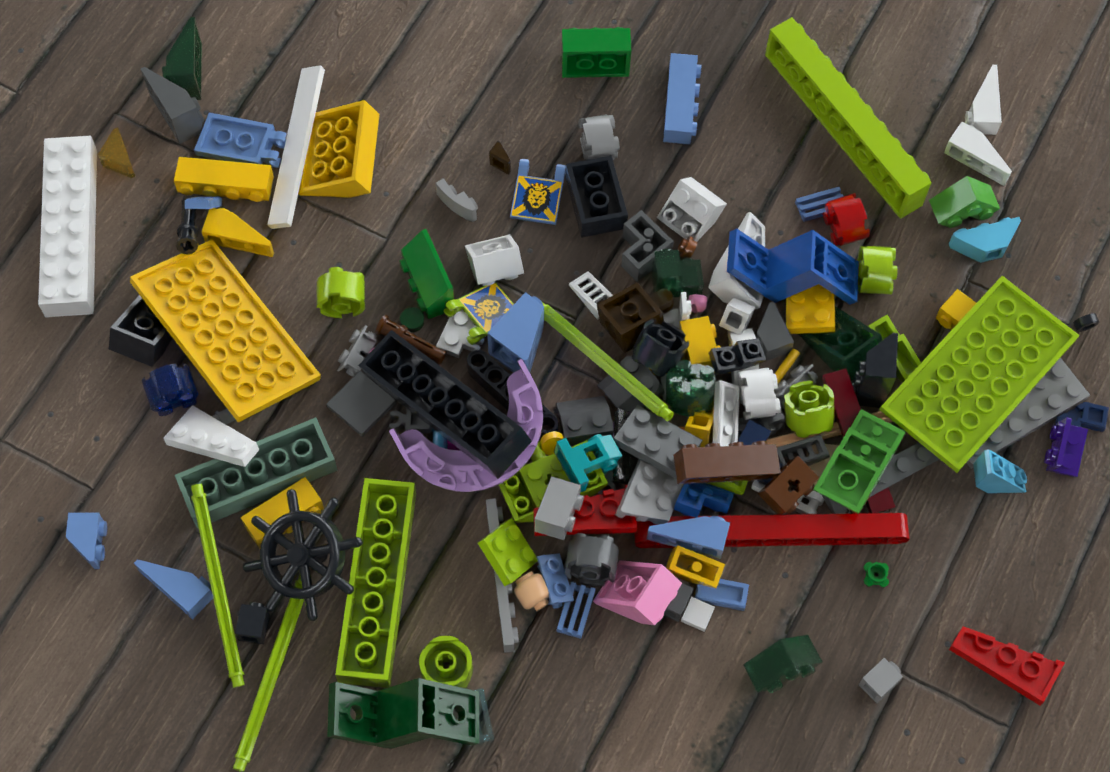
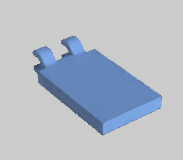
M209 113L194 152L197 156L252 164H262L264 162L271 165V167L279 168L282 159L278 158L279 152L271 150L274 144L284 149L287 134L282 131H275L273 124Z

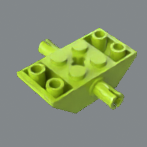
M540 440L531 456L532 463L523 466L515 475L498 485L515 523L534 522L533 509L540 507L551 477L570 482L555 453L546 456L544 451H542ZM584 441V442H582V443H579V444H577V445H574V446H572L571 448H574V447H576V446H578V445H581V444H583V443H586V442H588V441ZM593 451L586 453L589 461L596 459ZM601 468L587 474L589 482L586 491L581 492L580 495L594 496L608 485Z

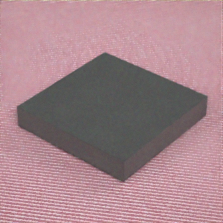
M359 371L326 405L329 410L363 437L396 404V400Z

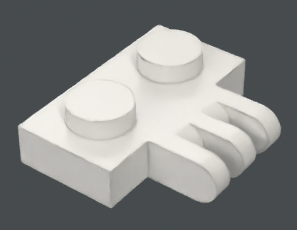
M461 309L454 316L449 317L436 347L445 350L448 355L459 358L463 348L470 351L480 350L479 345L483 344L484 338L474 345L467 341L466 338L470 336L469 330L477 326Z

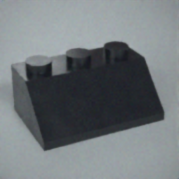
M898 333L889 335L866 353L864 361L859 362L858 371L855 372L854 381L851 382L859 406L880 408L886 402L896 379Z

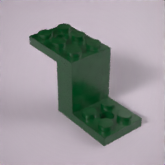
M421 678L379 691L333 682L329 684L327 737L387 749L397 748L428 738H437L471 746L479 744V691ZM351 707L356 713L355 720L350 715ZM453 710L458 713V720L455 719Z

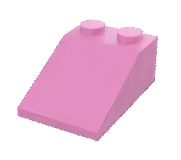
M619 560L614 582L612 583L607 580L593 602L641 624L656 625L663 618L664 611L669 603L677 596V591L682 582L662 564Z

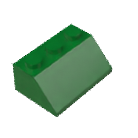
M424 229L401 249L402 259L399 260L403 273L408 272L410 277L408 284L412 293L416 292L419 297L416 299L419 310H421V313L425 311L427 318L431 319L444 314V309L447 308L446 303L454 299L452 284L428 231Z

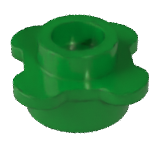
M867 562L864 565V570L866 571L864 584L868 587L872 585L888 586V565L880 562Z

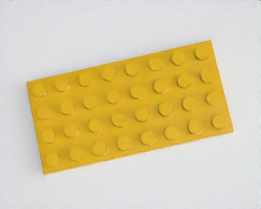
M213 239L198 245L197 250L192 254L181 253L130 277L132 286L238 423L320 381L321 374Z

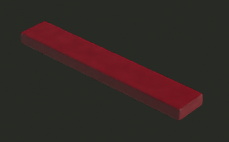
M847 369L822 376L823 383L833 391L835 417L843 438L861 410ZM889 487L868 498L866 505L869 513H881L895 508Z

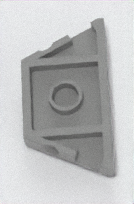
M638 459L615 515L621 518L625 515L634 516L637 521H651L653 524L667 523L670 520L683 484H677L676 478Z

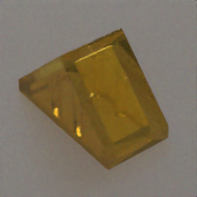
M115 128L98 153L102 167L130 178L136 177L118 128Z

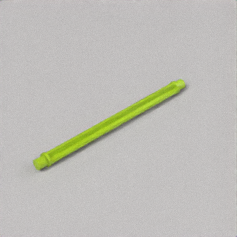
M543 303L544 320L658 417H662L666 421L672 419L674 413L665 402L551 306Z
M195 484L191 486L193 495L191 499L194 503L229 670L228 676L231 678L233 688L245 685L243 679L244 671H242L209 515L207 495L204 493L202 484Z
M300 575L294 583V586L302 588ZM290 598L237 754L234 757L236 760L233 769L236 771L244 772L247 763L250 762V757L304 599Z

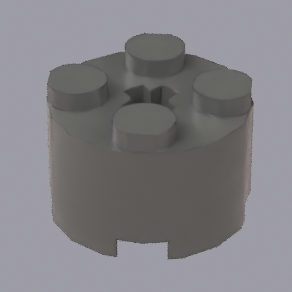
M583 533L574 534L573 540L569 542L565 567L567 578L570 579L574 576L580 579L579 584L588 586H604L607 580L613 583L616 577L619 554L617 545L613 543L614 539L607 535H601L598 538L587 536Z

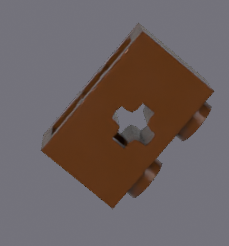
M799 456L790 459L780 470L781 473L772 478L757 493L777 515L785 512L790 514L799 505L797 500L802 495L805 497L809 495L815 487L814 483L819 478ZM789 483L792 485L791 492L788 491Z

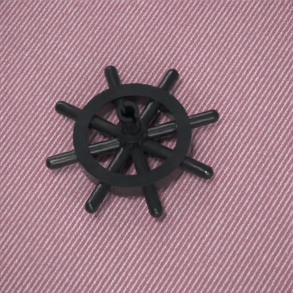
M290 489L287 491L289 513L282 515L271 525L259 516L252 518L251 523L265 533L260 547V559L246 562L243 565V570L245 572H252L262 569L266 580L275 589L266 604L269 612L276 609L283 596L293 599H305L307 617L310 621H315L318 618L315 597L326 593L334 585L348 595L354 592V587L340 577L345 563V550L360 547L363 541L360 537L343 540L340 531L330 520L339 504L337 498H331L321 514L312 511H300L297 493L295 490ZM303 521L314 525L306 539L304 538L302 527ZM292 526L294 542L283 535L284 531ZM323 532L328 544L315 546L314 544ZM277 544L288 550L287 553L276 555ZM328 554H330L329 564L327 567L323 564V562L327 560ZM290 563L282 577L277 566ZM310 568L323 576L314 585L312 584ZM299 570L302 588L291 585Z

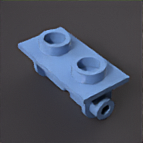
M560 553L537 556L538 570L541 571L549 591V605L556 609L562 607L563 602L574 601Z

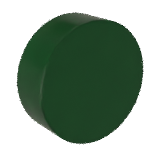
M410 307L401 313L400 323L407 326L409 332H417L424 325V315L418 308Z

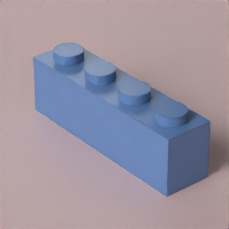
M671 53L663 142L690 144L691 137L696 136L697 122H693V116L697 117L699 103L694 102L695 97H699L700 84L696 83V78H700L701 65L697 64L698 55Z

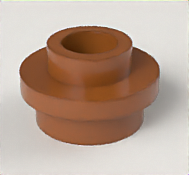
M688 236L687 239L683 238L677 248V251L680 252L679 257L691 258L697 246V242L693 240V237Z

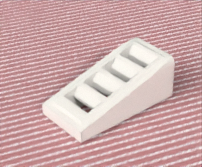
M589 271L569 283L571 289L598 320L599 315L596 303L601 299L606 300L613 295ZM586 280L589 281V283L583 286L582 288L578 286ZM593 286L594 289L587 294L584 292ZM596 293H599V295H598L597 297H595L594 299H591V298H590V297H592L593 295H595Z

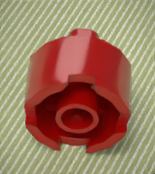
M856 193L828 201L825 204L826 211L823 212L825 224L827 226L830 225L832 228L831 240L835 246H844L870 236V229H865L864 226L865 220L868 219L861 199H855Z

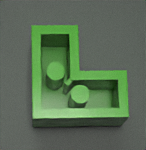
M969 176L964 177L929 200L938 224L949 228L959 226L969 216L978 220L989 219L993 216L994 212L1000 209L991 186Z

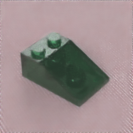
M190 17L166 56V66L162 67V74L165 79L185 89L191 98L195 97L197 100H201L202 41L195 17Z
M836 306L835 332L798 334L833 372L847 369L851 381L854 380L855 372L858 371L859 362L864 361L866 353L882 341L881 334Z

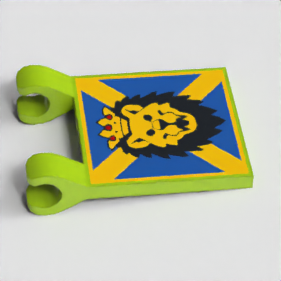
M495 282L492 285L483 286L459 299L448 301L444 313L448 317H452L463 309L477 326L469 330L470 336L466 338L471 345H474L488 335L487 333L514 303Z

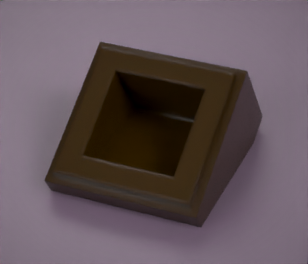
M497 141L489 151L490 165L506 174H510V159L500 141Z

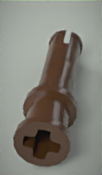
M384 315L379 321L375 330L377 335L382 334L386 336L392 330L438 365L445 359L447 353L445 350L409 332L407 326H400L391 321L387 315Z

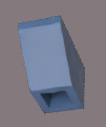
M68 513L66 538L94 569H100V561H103L105 557L102 539L107 535V522L103 520L99 513Z

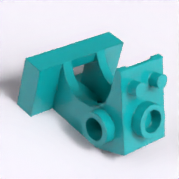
M594 435L588 442L571 448L568 440L564 438L557 441L554 450L569 481L581 485L580 493L586 491L589 482L588 473L601 468L603 474L606 475L608 471L617 466V461L622 457L611 435ZM593 451L596 459L589 461L586 453Z

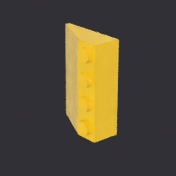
M365 100L315 113L299 195L351 198L371 193L380 114Z

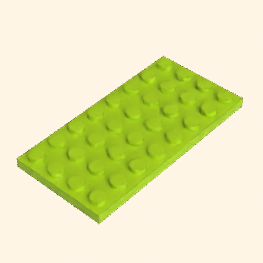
M1001 276L880 407V411L958 473L1080 335L1004 276Z

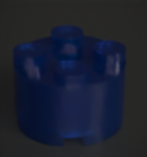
M176 364L166 365L151 371L149 379L146 380L145 377L142 379V385L152 411L158 412L159 416H167L173 412V409L180 406L190 408L192 405L197 404L196 398L199 393L189 365L183 364L184 368H178Z

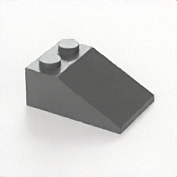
M141 68L148 93L179 144L201 134L203 129L202 123L205 121L199 111L201 107L195 97L191 98L185 89L148 68Z

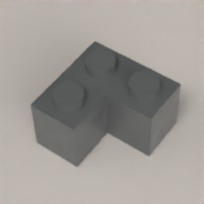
M642 210L624 223L623 238L631 247L622 253L621 267L638 282L672 255L674 241Z

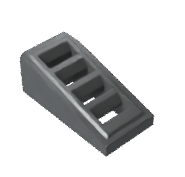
M821 434L777 448L779 463L782 464L780 470L787 464L784 457L787 456L789 461L794 458L793 453H797L808 466L830 457ZM812 445H816L818 454L814 453ZM806 448L808 457H805L802 449Z

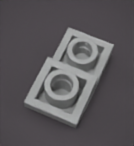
M444 178L436 182L437 195L447 207L469 221L474 222L477 220L476 210H478V206L472 197L468 198L464 191L457 194L453 185H448Z

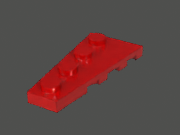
M625 485L623 489L615 491L613 489L605 490L603 494L591 497L585 495L580 511L575 510L573 515L576 518L572 532L567 531L566 535L577 533H637L636 517L625 515L621 518L615 515L628 485ZM539 507L534 508V536H548L535 532V517Z
M964 626L960 629L949 648L953 653L1039 706L1044 703L1065 662L1057 659L1055 661L1046 659L1043 654L1034 651L1030 653L1018 649L1017 645L1009 642L1008 644L996 641L995 637Z

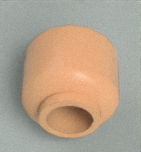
M531 571L515 582L517 586L514 588V594L524 609L535 608L538 611L549 604L547 600L549 598V591L542 574H534Z

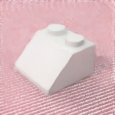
M510 234L465 245L473 276L478 285L488 286L494 284L496 280H512L517 278L518 275L524 274L519 246Z

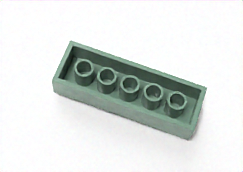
M315 417L257 441L259 451L245 467L212 459L176 474V480L197 529L199 527L194 503L191 499V496H193L192 485H203L204 493L207 495L206 500L212 523L268 500L304 477L311 482L338 471L335 459L317 418Z

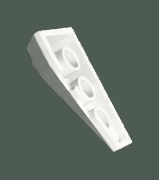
M748 212L738 229L765 247V226L751 212ZM727 247L713 271L708 288L725 303H729L733 298H737L755 306V309L760 308L763 295L727 272Z

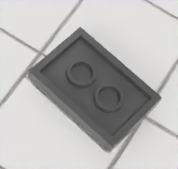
M639 405L635 407L613 439L619 448L676 478L673 454L682 449L681 446L696 444L697 447H700L702 439L658 417Z

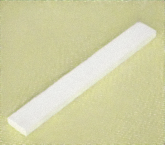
M321 65L302 68L267 224L271 229L291 227L325 71Z

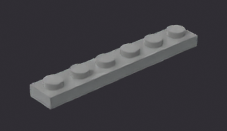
M496 498L486 499L489 533L499 526V522L503 521L502 506L497 507ZM494 570L504 653L514 652V643H519L517 627L512 628L511 618H516L514 602L509 603L508 594L512 593V583L504 586Z

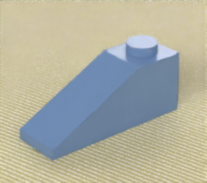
M703 516L649 526L647 540L673 547L679 545L696 553L721 559L730 522H726L725 519L719 516Z
M138 559L134 562L138 571L191 619L213 599V594L210 590L211 584L202 576L198 579L189 572Z

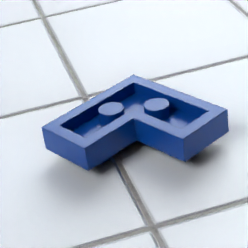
M708 483L684 484L675 503L674 510L695 518L699 516L702 506L727 514L734 493Z

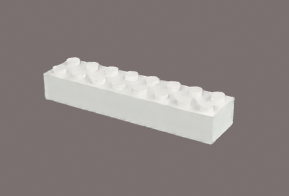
M91 136L44 139L38 305L45 317L94 314L97 149Z

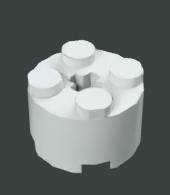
M761 368L738 372L740 380H738L740 401L743 406L745 405L746 412H743L745 420L775 416L776 413H781L779 398H776L774 389H778L776 374H773L772 369Z

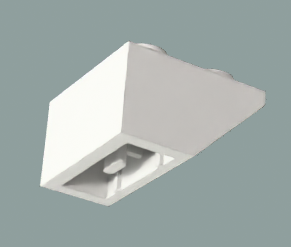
M692 177L679 180L657 218L683 238L687 239L688 236H691L697 242L717 221L727 203Z

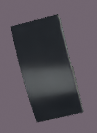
M759 338L737 341L734 346L712 348L708 353L715 375L742 370L766 361Z

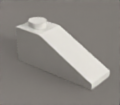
M992 65L970 110L966 111L965 114L966 124L972 125L983 134L996 135L1002 123L997 65Z
M964 122L960 123L948 141L944 153L1005 186L1012 172L982 132L972 125Z

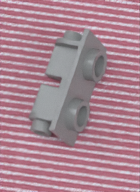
M367 325L353 332L349 339V342L352 344L349 350L345 349L340 355L338 362L341 364L337 371L346 368V373L354 377L361 370L358 365L365 357L359 353L362 352L368 355L377 342V335L375 333L365 332Z
M812 364L804 367L799 365L791 371L790 375L792 377L787 381L783 380L778 383V389H774V393L779 398L782 409H785L784 395L790 391L792 385L804 381H813V385L816 384L818 376L813 371H809L813 367Z

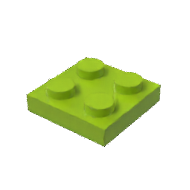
M513 518L503 522L478 542L479 547L504 586L514 582L538 562L536 555Z

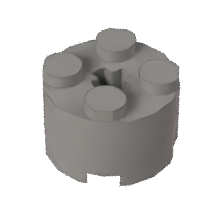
M605 114L579 119V128L584 130L582 138H580L584 159L589 160L610 155L613 160L618 158L617 150H620L618 136L614 137L613 129H615L613 115Z

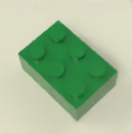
M594 27L591 29H562V78L629 77L631 62L630 28Z

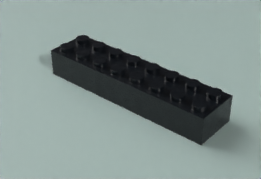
M392 330L358 365L369 379L497 479L532 442L521 426Z

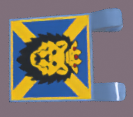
M520 159L510 218L556 225L566 166L556 165L554 180L528 176L529 160Z

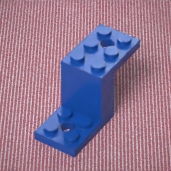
M737 228L730 231L727 272L772 302L776 303L818 284L849 305L857 302L859 262L814 230L769 250Z

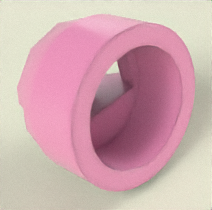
M698 294L689 295L688 300H691L692 312L702 313L706 309L708 298Z

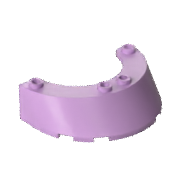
M522 359L518 361L521 369L511 374L507 380L509 393L507 417L521 426L532 442L497 479L461 450H449L439 447L430 442L417 430L411 429L400 435L394 429L389 430L403 458L419 476L447 490L474 492L505 482L527 463L541 435L543 407L538 388Z

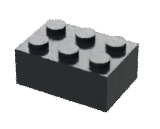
M612 156L566 164V182L581 238L623 230L624 223L628 220V213Z

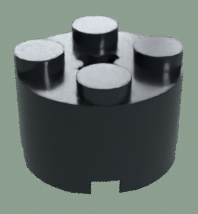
M649 320L644 324L633 346L632 359L652 369L655 375L664 377L666 373H672L677 369L689 346V341L685 342L684 338L686 335L673 324L662 321L661 324L654 323L655 320Z

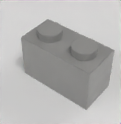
M551 477L535 517V532L561 540L565 539L567 531L572 532L576 519L573 515L575 510L580 511L584 496L580 495L581 485Z

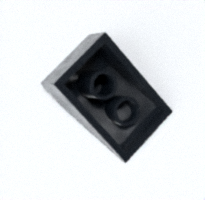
M139 295L110 327L108 349L153 367L164 354L172 336Z

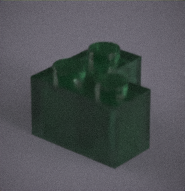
M662 249L655 251L652 268L654 293L664 288L672 292L673 298L680 297L681 292H686V297L694 294L702 295L704 282L701 260L686 258L680 261L679 250Z
M802 635L778 640L743 665L757 692L768 690L769 693H773L783 687L782 682L787 679L790 681L800 675L802 678H805L815 673V667L823 661L809 635Z

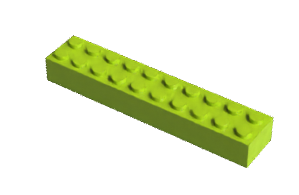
M791 17L770 29L765 56L901 219L922 207L932 183L928 174L917 166L915 159L910 154L906 153L900 141L890 134L884 122L879 121L874 115L872 108L860 98L857 90L847 83L844 75L838 72L832 65L830 58L824 55L818 48L817 43L805 33L803 26Z

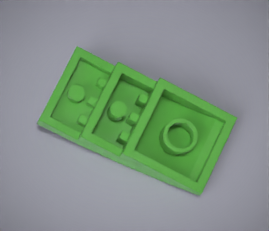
M861 409L839 447L837 446L813 491L859 514L906 432Z

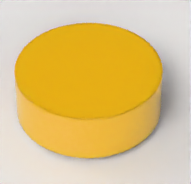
M553 431L543 435L540 440L542 451L546 455L554 454L557 441L564 439L563 434Z

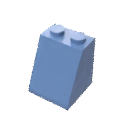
M525 292L487 333L488 354L513 373L521 369L518 363L520 359L523 360L528 371L531 372L544 329V306L540 299L535 296L531 297Z

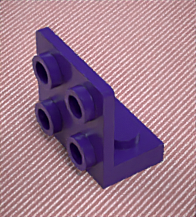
M1066 417L1051 428L1049 439L1053 440L1051 449L1046 451L1044 463L1047 464L1046 471L1076 478L1078 477L1088 429L1071 425L1072 418Z

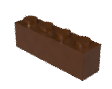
M766 441L753 442L752 445L734 442L728 444V446H720V443H710L705 445V447L687 444L681 446L682 449L673 454L677 484L768 480L781 473L776 444H767Z

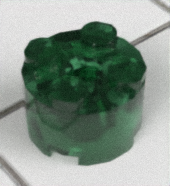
M681 360L668 371L666 376V403L671 406L673 412L683 416H694L695 412L705 410V413L713 408L716 377L712 366L691 364L688 360Z

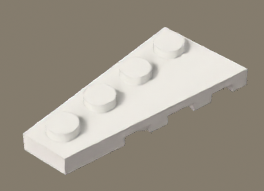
M193 405L164 437V441L168 446L244 467L259 451L255 441Z

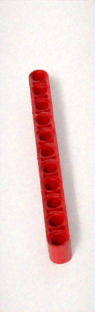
M904 513L719 516L725 519L726 522H730L724 547L902 544L910 540L908 519ZM671 516L670 520L667 523L692 519L695 517ZM637 521V533H634L636 547L674 548L673 546L647 540L649 526L659 524H653L651 521Z

